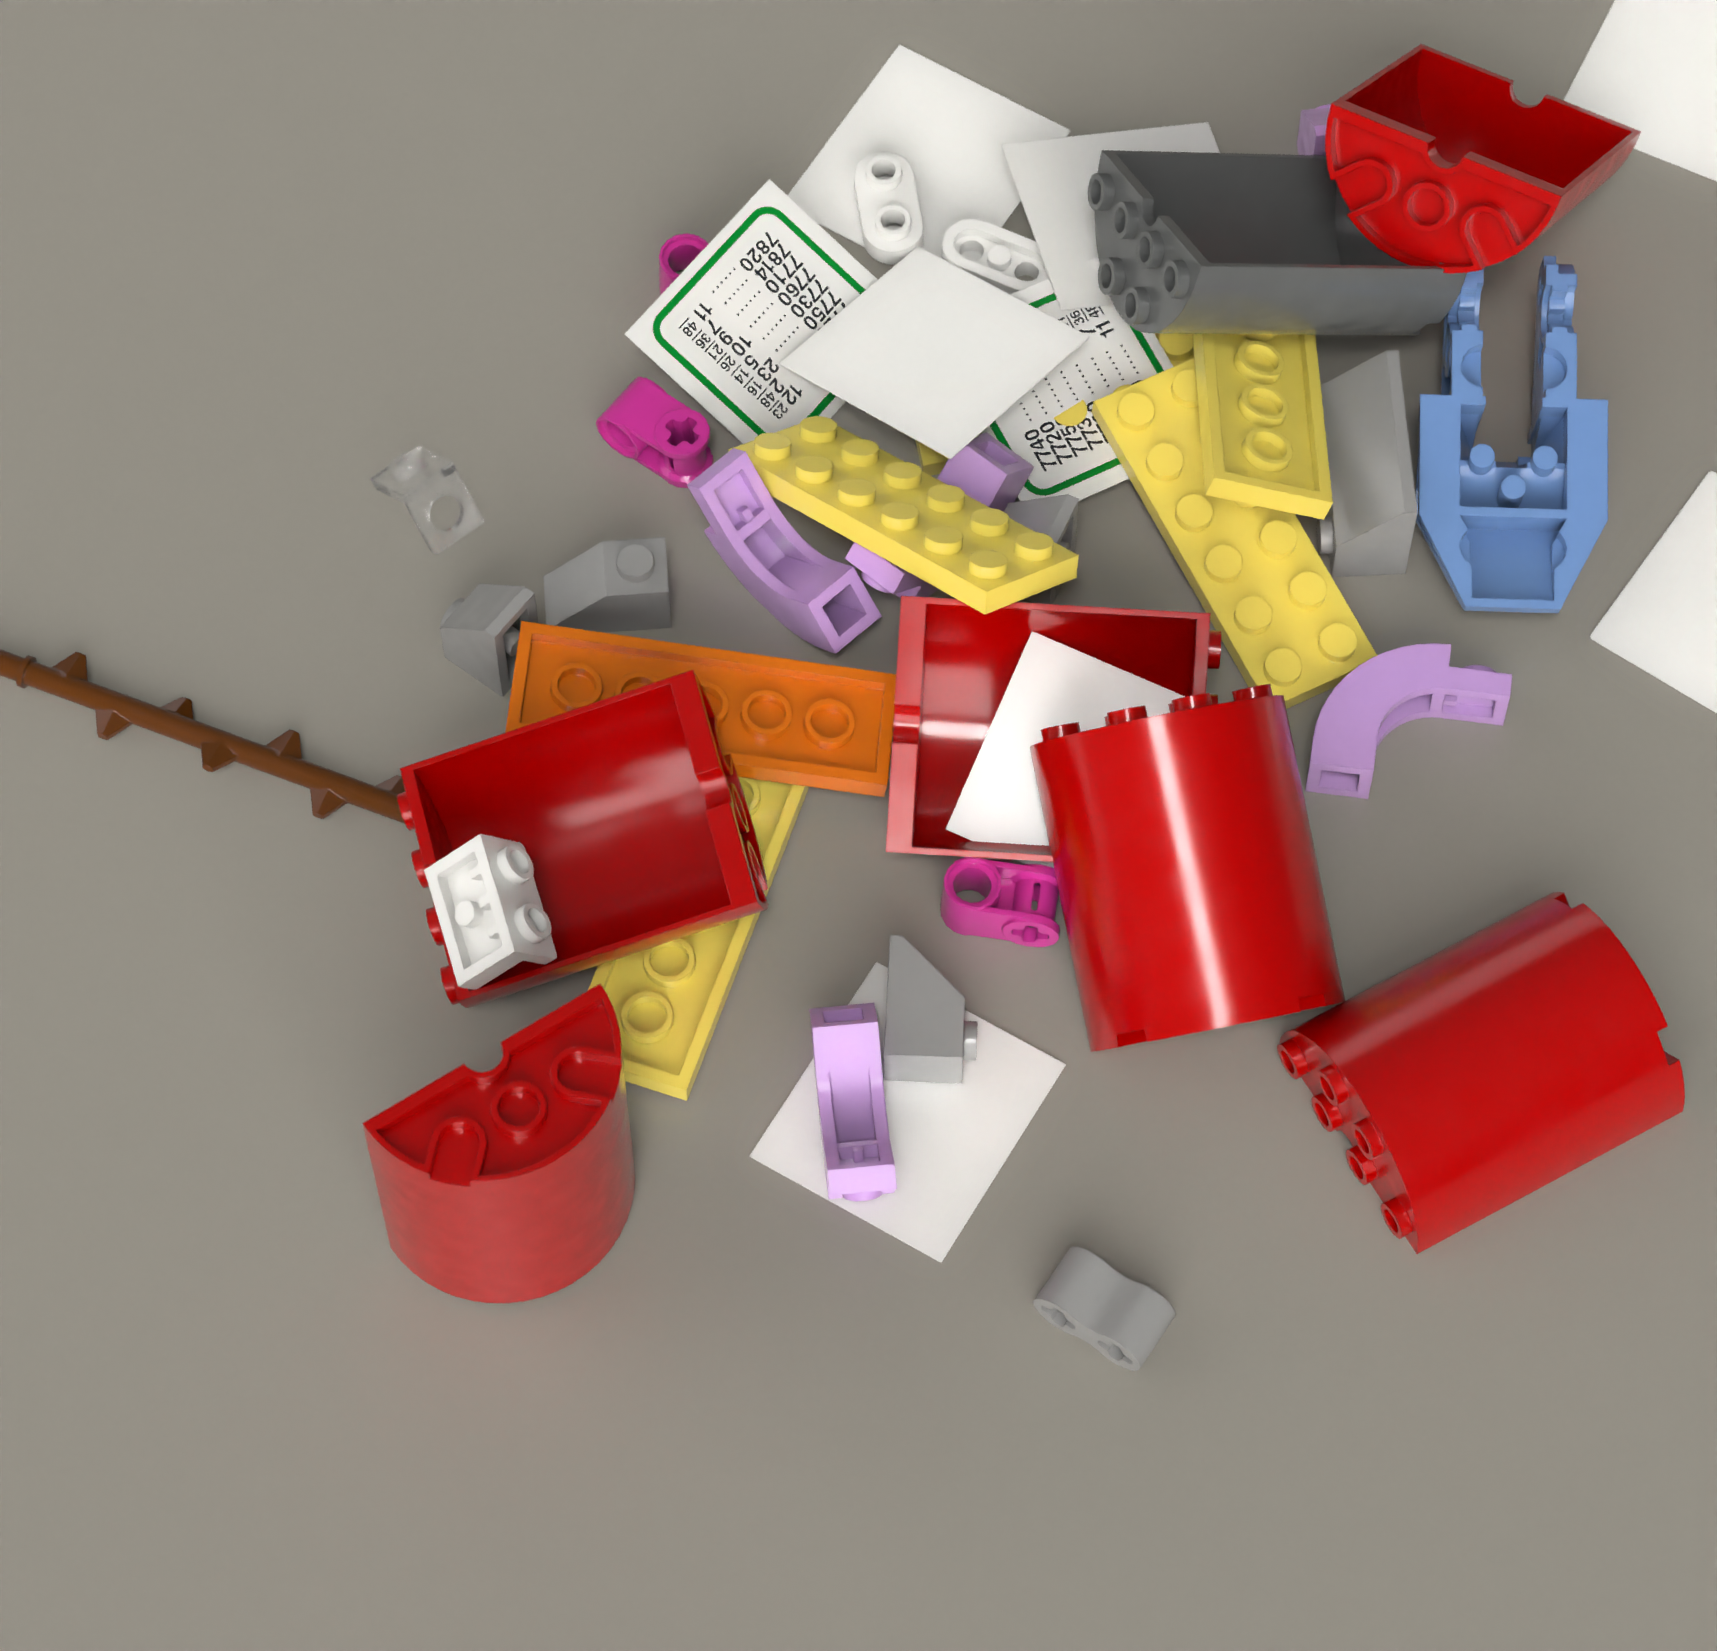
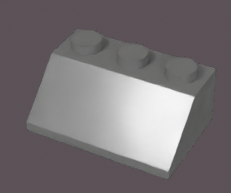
M1388 350L1321 385L1333 504L1324 520L1317 519L1316 533L1319 554H1329L1331 577L1406 574L1417 517V503L1399 350Z

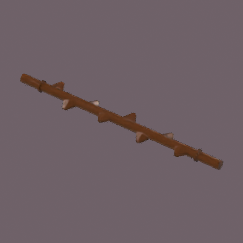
M0 649V676L16 681L18 687L26 688L30 686L95 710L97 735L102 739L109 740L134 724L201 749L202 767L206 771L214 772L235 761L310 789L313 816L324 819L349 803L404 823L397 801V794L405 792L402 776L396 775L374 786L303 760L300 734L294 730L289 729L264 746L193 720L192 700L181 697L162 707H158L89 682L86 655L79 652L73 653L53 667H48L37 663L36 658L28 655L24 658Z

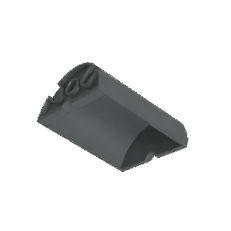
M1102 150L1098 173H1094L1091 176L1088 184V201L1090 207L1095 210L1096 245L1100 263L1098 269L1099 288L1103 294L1110 296L1112 303L1123 320L1135 330L1143 333L1420 334V329L1428 323H1440L1455 303L1467 273H1443L1444 269L1437 266H1410L1377 248L1356 228L1347 214L1351 211L1339 191L1336 180L1330 179L1326 155Z

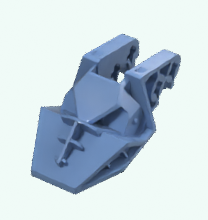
M1544 256L1539 269L1537 285L1532 415L1527 444H1531V457H1518L1516 462L1494 461V450L1489 445L1478 444L1473 447L1475 434L1486 406V396H1483V387H1481L1483 330H1479V308L1481 290L1484 284V269L1467 273L1455 303L1444 317L1441 394H1420L1419 442L1415 484L1417 503L1416 523L1464 611L1559 614L1608 521V400L1577 399V333H1574L1572 326L1577 274H1575L1573 264H1556V256Z

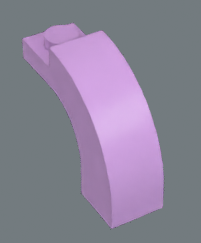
M986 432L979 434L952 459L948 458L937 479L947 485L961 488L966 495L990 508L1004 511L1008 503L1016 500L1034 466ZM855 542L845 557L847 561L862 571L861 577L868 585L881 592L892 593L901 598V596L929 597L939 590Z
M735 448L731 449L687 485L710 524L704 532L720 557L749 593L794 634L818 648L836 654L882 616L853 566L825 557L810 546L790 525L777 507L745 451Z
M1430 643L1404 646L1386 651L1367 660L1342 679L1331 692L1320 711L1315 725L1305 791L1368 799L1374 772L1375 755L1379 744L1393 729L1408 721L1433 717L1503 726L1510 700L1512 674L1498 673L1492 668L1482 665H1469L1463 668L1450 667L1451 644Z
M874 1003L809 1009L829 1199L844 1198L850 1201H867L878 1198L882 1194L895 1193L897 1189L895 1163L888 1129L879 1028Z

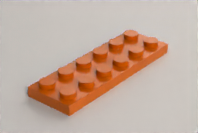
M521 621L505 733L694 670L717 718L718 739L723 755L731 754L738 777L878 797L885 796L894 726L896 674Z

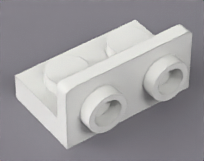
M479 834L424 870L458 987L475 990L521 961L546 965L557 958L551 937V923L543 910L533 877V863L525 847L520 842Z

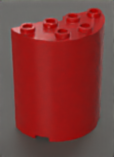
M1420 44L1331 103L1325 133V153L1330 179L1336 180L1339 191L1351 211L1347 214L1356 228L1377 248L1410 266H1437L1444 269L1443 273H1469L1502 262L1528 247L1618 171L1635 147L1641 131L1549 94H1546L1539 104H1524L1514 94L1513 80Z
M901 596L886 852L1053 862L1050 846L977 842L946 830L1031 632L1038 633L1187 697L1206 693L1207 669H1219L1221 631L1210 630V613L1015 602L985 615L958 599ZM1210 694L1212 705L1218 704V695Z
M694 670L400 768L405 792L397 794V801L406 827L409 831L415 829L420 849L412 851L411 857L416 875L422 887H429L424 871L426 868L479 834L520 842L525 847L533 863V877L543 910L551 923V937L557 953L556 959L546 965L521 961L482 987L472 990L458 987L435 905L432 908L426 909V918L431 935L437 946L444 945L449 965L440 968L445 992L452 1005L460 1003L465 1008H472L768 909L769 904L764 894V891L768 890L764 864L745 795L731 754L723 755L718 739L717 718Z
M1271 684L1233 691L1234 701L1212 705L1210 693L1171 700V704H1168L1170 713L1151 717L1147 716L1146 706L1109 712L1104 717L1106 726L1082 732L1080 731L1079 722L1041 729L1043 742L1030 746L1091 1052L1263 1020L1345 1001L1284 695L1273 696Z
M1553 892L1294 1027L1282 1035L1277 1045L1279 1057L1289 1075L1294 1079L1302 1077L1313 1094L1311 1098L1312 1106L1322 1126L1329 1132L1334 1130L1337 1132L1342 1131L1351 1142L1353 1147L1346 1150L1348 1164L1360 1183L1363 1185L1371 1183L1383 1202L1380 1207L1387 1226L1398 1239L1406 1237L1416 1254L1683 1112L1685 1103V1086L1681 1063L1679 1059L1668 1054L1663 1049L1657 1032L1668 1027L1644 976L1620 940L1603 920L1584 903L1574 908L1569 907L1563 892Z
M601 983L501 1041L503 1057L494 1069L486 1072H477L462 1064L362 1123L390 1247L404 1265L431 1286L455 1297L484 1303H515L541 1298L569 1286L586 1275L605 1257L620 1236L632 1206L635 1190V1168L620 1028L612 1003Z

